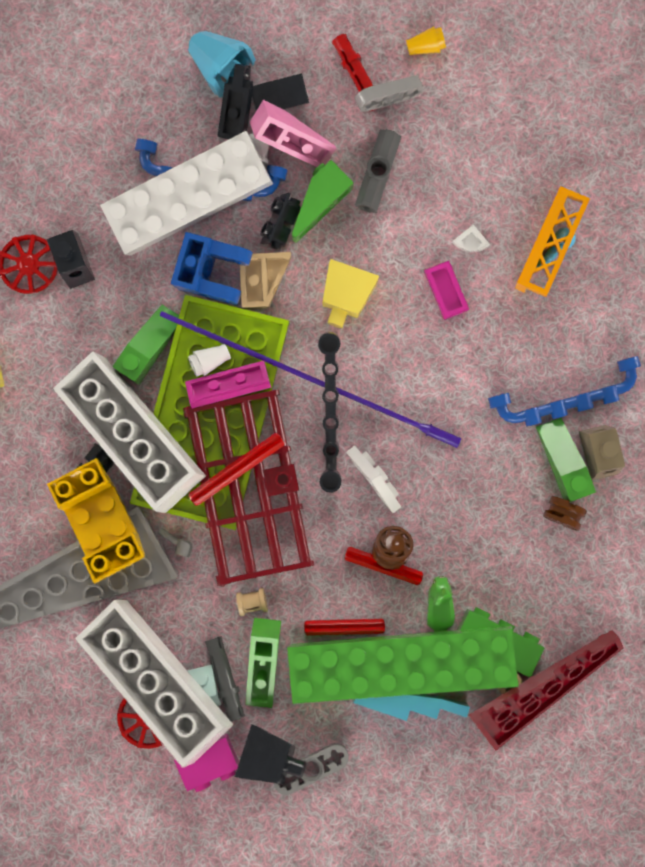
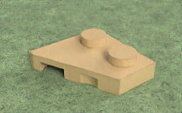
M291 252L252 254L249 266L240 265L242 309L270 307L291 260Z

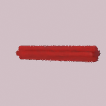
M274 433L191 491L189 498L192 503L200 505L283 447L285 443L278 433Z

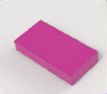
M450 261L424 270L444 320L469 311L468 304Z

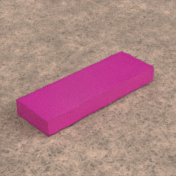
M264 361L185 381L191 408L271 388Z

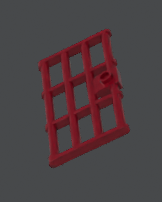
M279 390L223 400L196 408H191V406L183 408L184 418L188 419L196 465L206 475L200 481V485L210 479L208 468L225 465L226 468L243 456L234 457L224 407L241 405L249 450L259 444L251 402L267 398L273 431L278 433L285 443L283 447L271 454H278L279 467L264 469L263 461L253 467L261 512L245 514L238 478L229 484L235 517L218 520L214 495L204 501L208 521L205 525L210 531L218 572L216 576L217 586L224 587L232 582L315 566L314 560L310 559L301 514L303 505L302 503L299 504L297 491L300 490L294 463L291 464L289 452L291 451V446L287 445L278 396H280ZM214 409L223 459L207 462L197 412ZM286 494L289 506L272 509L270 497ZM290 512L300 563L284 566L274 515ZM263 517L273 568L257 571L247 520ZM236 523L246 574L230 577L220 526Z

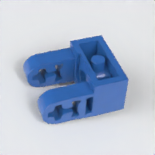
M185 232L170 284L180 291L238 305L241 295L240 290L209 280L216 259L249 266L253 252L239 246Z

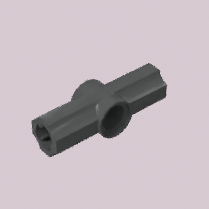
M389 129L379 130L355 202V207L369 213H377L402 138L395 131ZM374 167H381L385 170V173L381 176H376L371 170Z

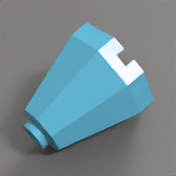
M208 31L194 34L189 41L188 51L212 92L218 97H223L225 83H228L229 76H234L235 64L249 65L250 63L254 66L256 59L252 49L242 41ZM221 77L225 78L227 81L223 82Z

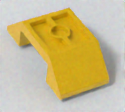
M97 458L47 483L58 509L65 512L85 554V557L82 559L93 583H97L145 558L140 536L115 485Z

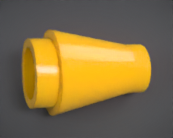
M433 26L406 40L410 56L414 54L441 53L440 50L446 48L441 27L435 28Z

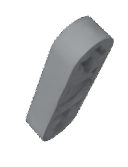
M415 75L368 87L360 91L354 99L360 111L366 112L410 100L420 95L424 91V86L420 78Z
M333 743L300 759L306 761V763L309 761L316 762L319 766V772L315 776H308L304 773L302 776L304 782L299 783V778L291 781L290 788H287L286 785L280 786V784L274 783L275 789L282 795H290L343 769L349 759L347 749L342 744ZM332 750L344 754L341 756V763L337 764L335 760L328 762L327 767L329 769L324 771L321 759L318 758L321 755L324 756V760L330 758Z

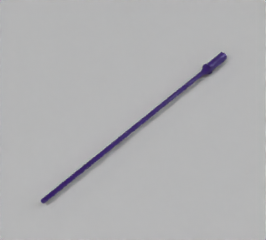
M163 311L160 313V317L325 388V382ZM336 387L340 395L412 425L425 433V436H430L458 448L461 442L460 437L434 427L432 424L418 423Z

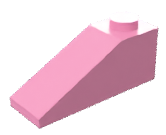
M265 100L262 101L250 121L256 139L315 167L322 163L326 165L336 150L335 145L290 113Z

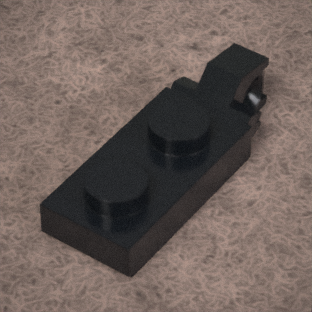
M235 64L234 76H229L228 83L224 85L217 136L229 140L247 131L253 95V81H250V65Z

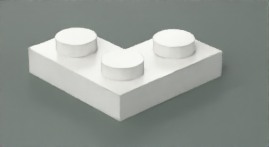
M355 446L349 449L346 453L392 513L400 509L401 505L396 499L399 493L390 482L385 483L388 477L379 465L375 468L373 467L375 462L366 451L361 453Z

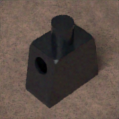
M70 230L47 239L58 272L70 289L95 280L77 232ZM81 271L76 275H71L72 272Z
M251 724L235 777L284 784L287 774L302 778L306 761L293 757L295 745L261 727Z

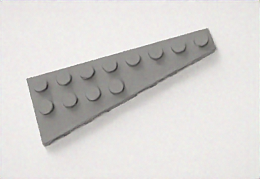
M138 506L128 513L140 536L145 558L97 583H93L82 559L85 557L79 541L0 585V628L169 581L179 577L141 507Z

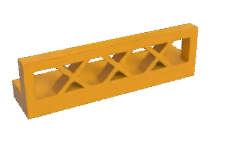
M562 186L559 187L515 289L524 293L527 289L547 297L589 203V197ZM567 197L582 203L578 212L567 215L564 207ZM560 212H562L563 217L558 219ZM575 218V221L572 225L570 219ZM566 222L569 229L568 236L557 239L553 231L554 226ZM551 236L552 242L547 243L549 237ZM565 242L561 250L559 244ZM555 246L559 255L558 259L546 264L542 253L544 249ZM539 260H540L542 266L536 268V266H537V264H538V262H539ZM554 266L550 274L548 268ZM544 270L548 279L545 288L530 283L534 273Z

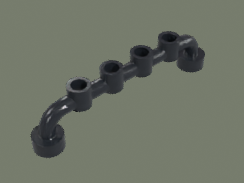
M333 332L322 334L318 340V348L321 353L325 354V362L322 366V373L325 375V389L322 394V399L325 402V416L322 425L325 429L326 440L323 446V454L326 457V470L322 472L319 484L328 493L336 492L342 482L341 475L337 471L339 444L336 441V429L339 426V418L336 415V402L339 398V392L336 388V375L339 369V365L336 362V353L340 349L341 341L338 335ZM333 364L336 370L329 373L326 371L325 366ZM329 391L334 392L336 395L332 400L328 399L325 395ZM332 418L336 421V424L328 426L326 420ZM329 445H333L336 448V451L334 453H329L326 450V447Z

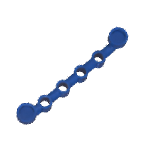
M137 139L135 151L140 152L139 161L147 173L158 176L173 168L154 165L150 161V155H156L158 144L146 139ZM267 165L266 170L273 185L243 200L251 202L253 196L266 197L277 190L280 181H286L288 170L279 166Z
M638 356L617 361L619 371H625L626 378L622 383L516 413L509 411L507 408V404L512 403L509 392L488 398L491 409L496 408L500 417L510 423L525 422L527 427L542 423L541 417L551 414L552 419L567 416V409L577 407L578 412L594 408L593 402L603 400L604 405L620 400L618 395L629 391L635 385L637 379L636 368L641 366Z

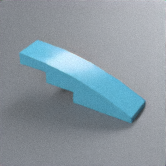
M430 694L353 699L355 704L407 721L410 711L437 719L440 709L466 718L470 709L467 703Z

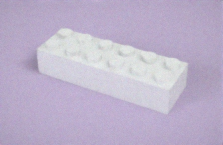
M245 131L100 206L124 254L131 256L273 185V182L250 135Z
M92 351L53 388L154 511L168 512L206 477L105 357Z
M114 600L75 638L182 767L197 761L233 726L231 721L127 600Z

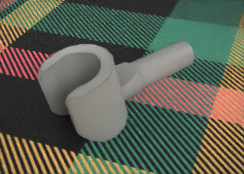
M162 528L158 531L159 535L177 545L175 554L183 557L190 556L192 551V544L190 542L174 537Z

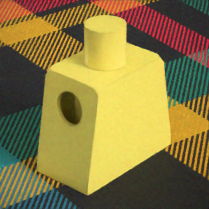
M330 259L322 306L332 309L327 323L337 328H343L347 315L358 318L375 289L379 276Z

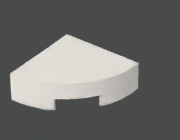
M474 224L452 241L456 247L463 251L468 250L467 252L482 251L490 246L489 242Z

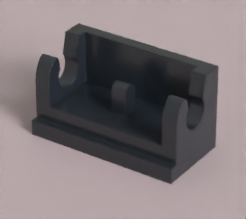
M302 73L253 86L252 99L256 111L263 100L283 110L309 104Z

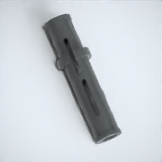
M222 636L205 641L220 691L218 696L222 698L227 718L230 721L245 717L238 692H240L239 686L235 685Z

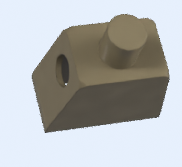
M603 425L579 431L592 481L618 475L625 467V462L616 428Z

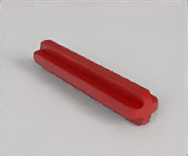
M348 547L344 559L346 561L414 585L421 584L423 578L422 571L402 565L399 569H385L374 560L373 554L353 547Z
M384 619L306 620L304 622V633L307 636L383 634L385 632Z

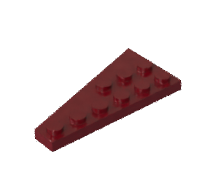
M613 630L600 635L594 641L540 673L529 677L526 681L519 684L518 687H514L468 716L495 751L498 750L624 648L620 638Z

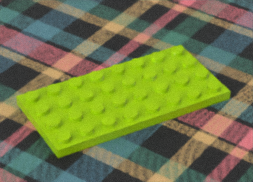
M186 294L179 315V319L280 362L290 323L289 320ZM177 324L153 414L196 464L188 419L184 418L183 408L191 406L185 381L204 376L196 377L190 366L188 356L193 355V351L223 345V343ZM226 345L231 359L222 363L206 376L262 360ZM265 362L271 388L237 397L272 391L278 367ZM267 398L251 402L259 440L268 408ZM241 405L224 407L234 457L244 455L250 450ZM214 409L197 412L207 462L223 459ZM225 465L208 468L210 478L223 470ZM252 468L238 478L243 502ZM200 482L166 513L207 523L204 502L200 505H194L189 498V493L199 487ZM229 485L214 494L218 520L235 517ZM134 487L130 504L153 509ZM236 523L220 526L232 530L237 529Z

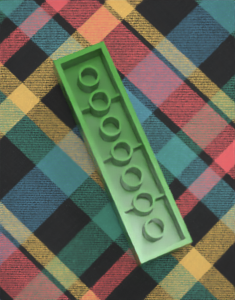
M512 625L295 643L287 647L292 704L518 687Z

